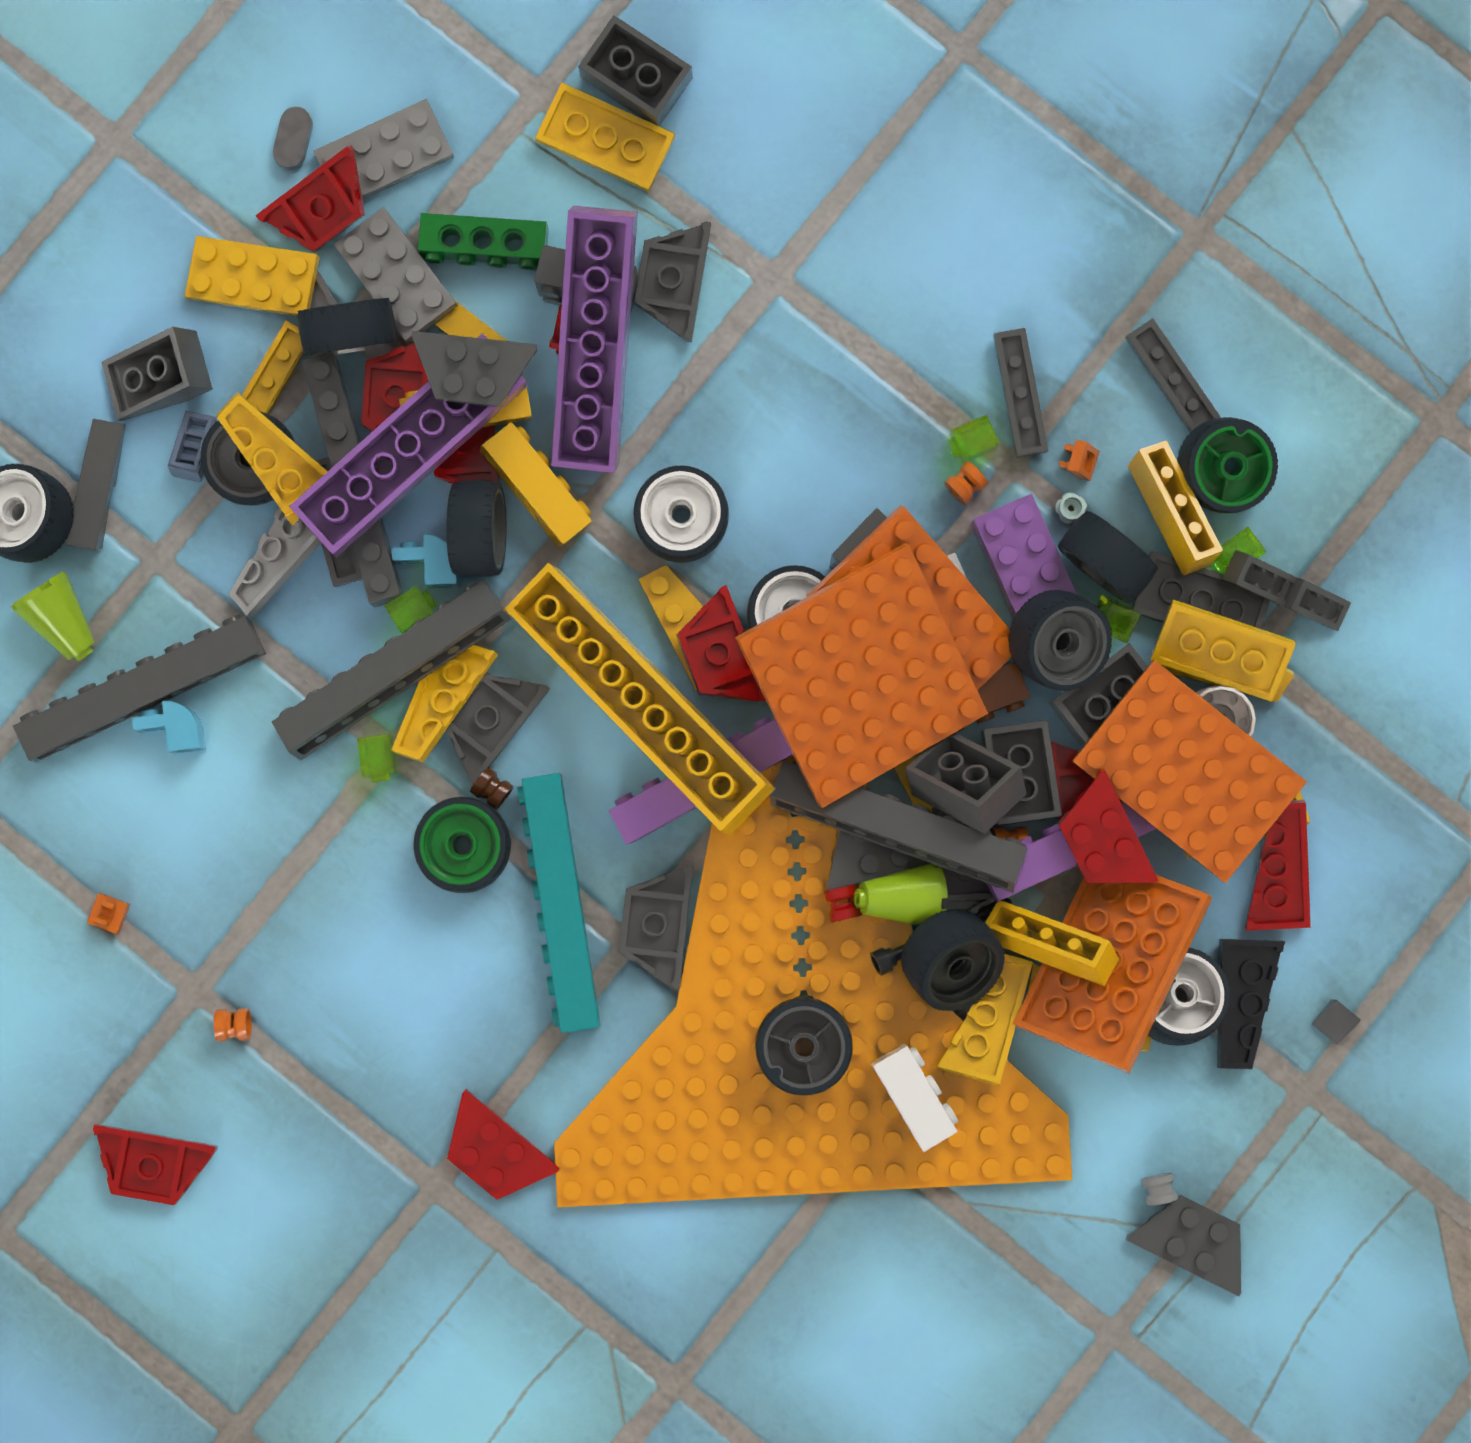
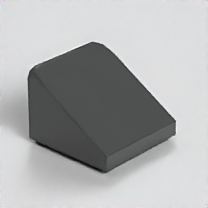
M1331 999L1312 1025L1334 1043L1339 1044L1358 1025L1361 1019L1338 1000Z

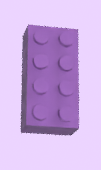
M1032 494L972 520L970 525L1012 619L1028 599L1038 595V593H1043V591L1062 590L1077 594Z

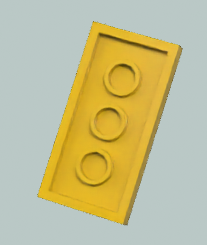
M562 82L535 136L536 142L648 193L675 139V133Z
M196 236L184 297L193 301L298 317L299 310L310 309L320 257L313 253Z
M1173 599L1151 653L1150 661L1155 660L1161 665L1273 702L1296 643L1294 640Z

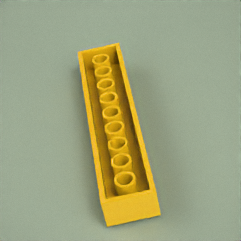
M547 563L504 608L721 832L731 835L776 789L557 567Z

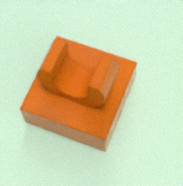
M1076 440L1074 446L1070 444L1064 445L1063 449L1072 455L1070 461H1059V465L1077 478L1091 481L1100 451L1090 443Z
M98 893L87 923L112 933L120 934L131 904Z

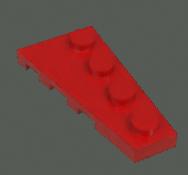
M1292 800L1264 836L1245 923L1246 931L1311 928L1305 800Z

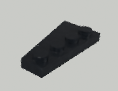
M1219 939V965L1223 969L1230 987V1005L1224 1020L1218 1027L1217 1068H1253L1262 1033L1263 1018L1268 1010L1269 995L1273 980L1277 976L1279 968L1277 965L1280 953L1283 952L1285 941Z

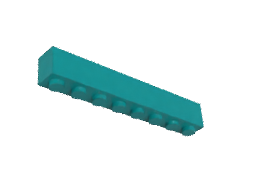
M554 773L523 778L522 786L517 787L520 806L526 805L527 818H522L525 837H531L532 849L527 850L529 868H535L537 881H532L534 900H540L542 912L537 913L539 932L545 931L547 944L542 945L544 963H550L552 976L547 977L549 995H555L557 1008H552L554 1027H560L561 1033L601 1027L562 774Z

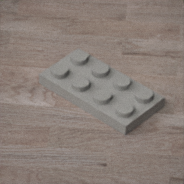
M427 98L313 151L321 166L346 146H352L355 152L362 200L454 158Z
M384 207L333 244L374 299L389 298L394 314L395 327L407 343L413 340L412 331H426L458 307L457 303Z

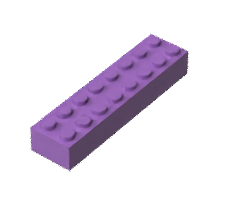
M575 205L568 210L551 462L553 467L615 473L619 466L638 212Z
M483 333L477 337L487 339ZM522 376L509 392V396L502 407L437 401L428 381L289 507L337 558L527 387L525 379Z

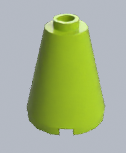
M65 571L53 576L47 582L33 589L11 605V608L18 616L66 659L70 660L74 657L78 662L93 652L90 646L95 643Z
M925 864L861 882L859 889H856L854 892L855 906L860 908L862 914L914 925H920L936 913L947 910L941 909L942 899L948 898L946 879L941 867H935L934 864Z

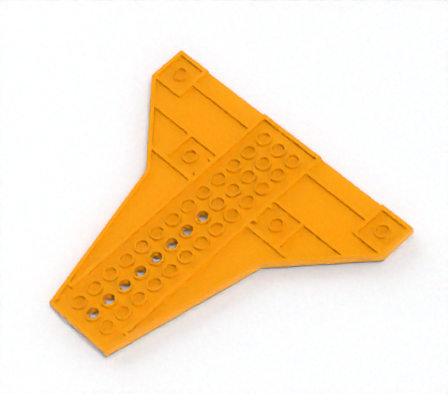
M791 756L784 761L792 764L796 760L794 756ZM783 761L761 773L772 785L775 783ZM768 796L731 835L721 832L713 823L711 824L676 1007L554 1142L557 1207L1072 1180L1069 1118L1067 1113L1008 1060L1005 1064L1000 1086L937 1069L940 1060L961 1027L963 1020L951 1010H938L925 1002L906 978L902 970L901 960L897 961L893 971L880 976L870 958V952L881 947L884 949L891 948L892 950L905 944L913 932L911 924L864 914L859 917L831 923L829 916L831 907L830 903L825 899L824 891H826L825 883L829 878L832 852L836 846L837 829L798 815L797 817H791L790 812L771 806L770 796ZM794 830L798 831L799 836H804L805 838L804 842L799 843L798 849H793L791 843H786V837H790ZM799 862L801 868H806V874L801 875L800 881H794V876L788 875V869L793 868V863ZM861 883L855 884V888L859 889ZM796 894H801L803 900H808V906L803 907L801 913H796L795 907H790L789 905L790 901L795 900ZM848 899L838 901L837 905L847 903ZM797 926H803L804 931L810 933V938L805 939L803 945H798V941L791 938V933L797 931ZM800 958H805V962L812 966L811 970L806 971L805 977H800L798 971H793V965L798 964ZM807 990L808 996H813L814 999L831 1005L842 1015L850 1029L853 1042L851 1061L843 1077L828 1090L806 1096L790 1094L773 1085L760 1069L755 1051L757 1032L765 1016L780 1003L800 996V991ZM800 1038L795 1043V1051L801 1056H807L813 1051V1042L809 1038ZM903 1043L909 1049L913 1046L917 1049L925 1063L921 1067L925 1077L931 1075L942 1092V1094L937 1096L942 1105L945 1103L950 1105L959 1121L954 1124L958 1131L957 1133L925 1152L919 1147L871 1065V1062Z

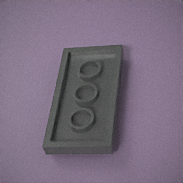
M1153 551L1150 552L1149 557L1155 562L1158 570L1146 588L1135 598L1131 613L1164 623L1171 602L1174 599L1259 629L1262 628L1269 600L1223 580L1224 574L1206 568L1183 576L1174 558Z

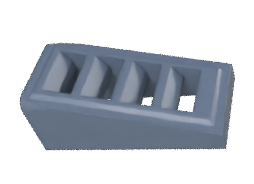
M185 411L167 466L172 476L196 482L202 481L204 473L201 466V447L207 432L217 422L216 417ZM192 424L206 428L203 432L199 430L190 429V426ZM187 438L200 439L201 443L188 441ZM184 450L197 452V455L186 454Z

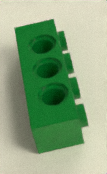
M421 213L418 252L422 258H425V261L440 264L444 263V259L457 260L458 264L473 266L476 262H488L489 266L496 268H505L507 264H519V267L522 269L537 270L543 245H548L549 228L546 221ZM449 235H458L460 237L457 245L453 247L444 245V241ZM481 237H488L492 240L489 247L485 249H479L475 244ZM512 239H519L523 242V245L517 251H510L506 248L508 242Z

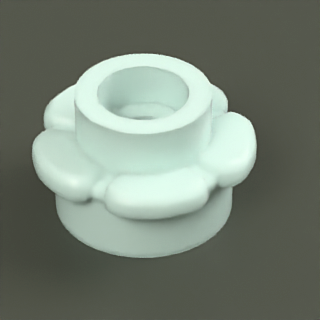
M1066 493L1062 496L1061 500L1057 501L1055 510L1060 515L1059 518L1062 522L1071 524L1085 513L1087 505L1081 496L1075 493ZM1073 506L1074 511H1069L1068 507Z

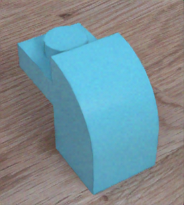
M423 534L424 547H419L418 542L400 543V548H392V561L396 565L424 564L425 586L428 589L460 588V577L451 571L447 543L441 538Z
M162 701L163 714H160V709L141 711V717L132 718L133 731L143 733L165 730L167 750L170 753L177 754L206 750L202 723L196 713L184 705L172 701Z

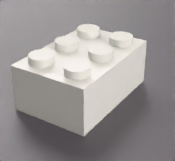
M903 1043L871 1062L872 1067L923 1152L958 1132L954 1124L959 1122L950 1105L947 1103L942 1105L937 1096L942 1094L931 1075L925 1077L921 1070L925 1063L914 1046L909 1049Z

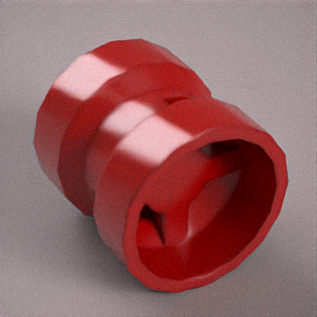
M855 884L824 891L825 899L830 903L831 907L829 912L831 923L862 916L860 908H856L854 903ZM848 899L847 903L837 905L838 901Z

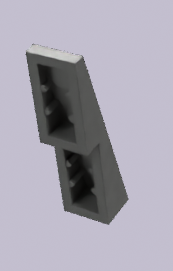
M95 418L92 420L73 505L74 517L72 528L65 541L66 545L92 550L103 549L112 487H115L117 482L126 424Z
M1235 550L1222 578L1335 631H1339L1351 605V602L1238 550Z

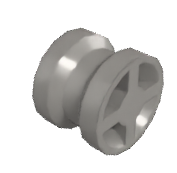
M1173 1173L1157 1174L1141 1179L1142 1186L1147 1190L1145 1198L1147 1206L1178 1200L1177 1192L1172 1188V1182L1174 1181Z

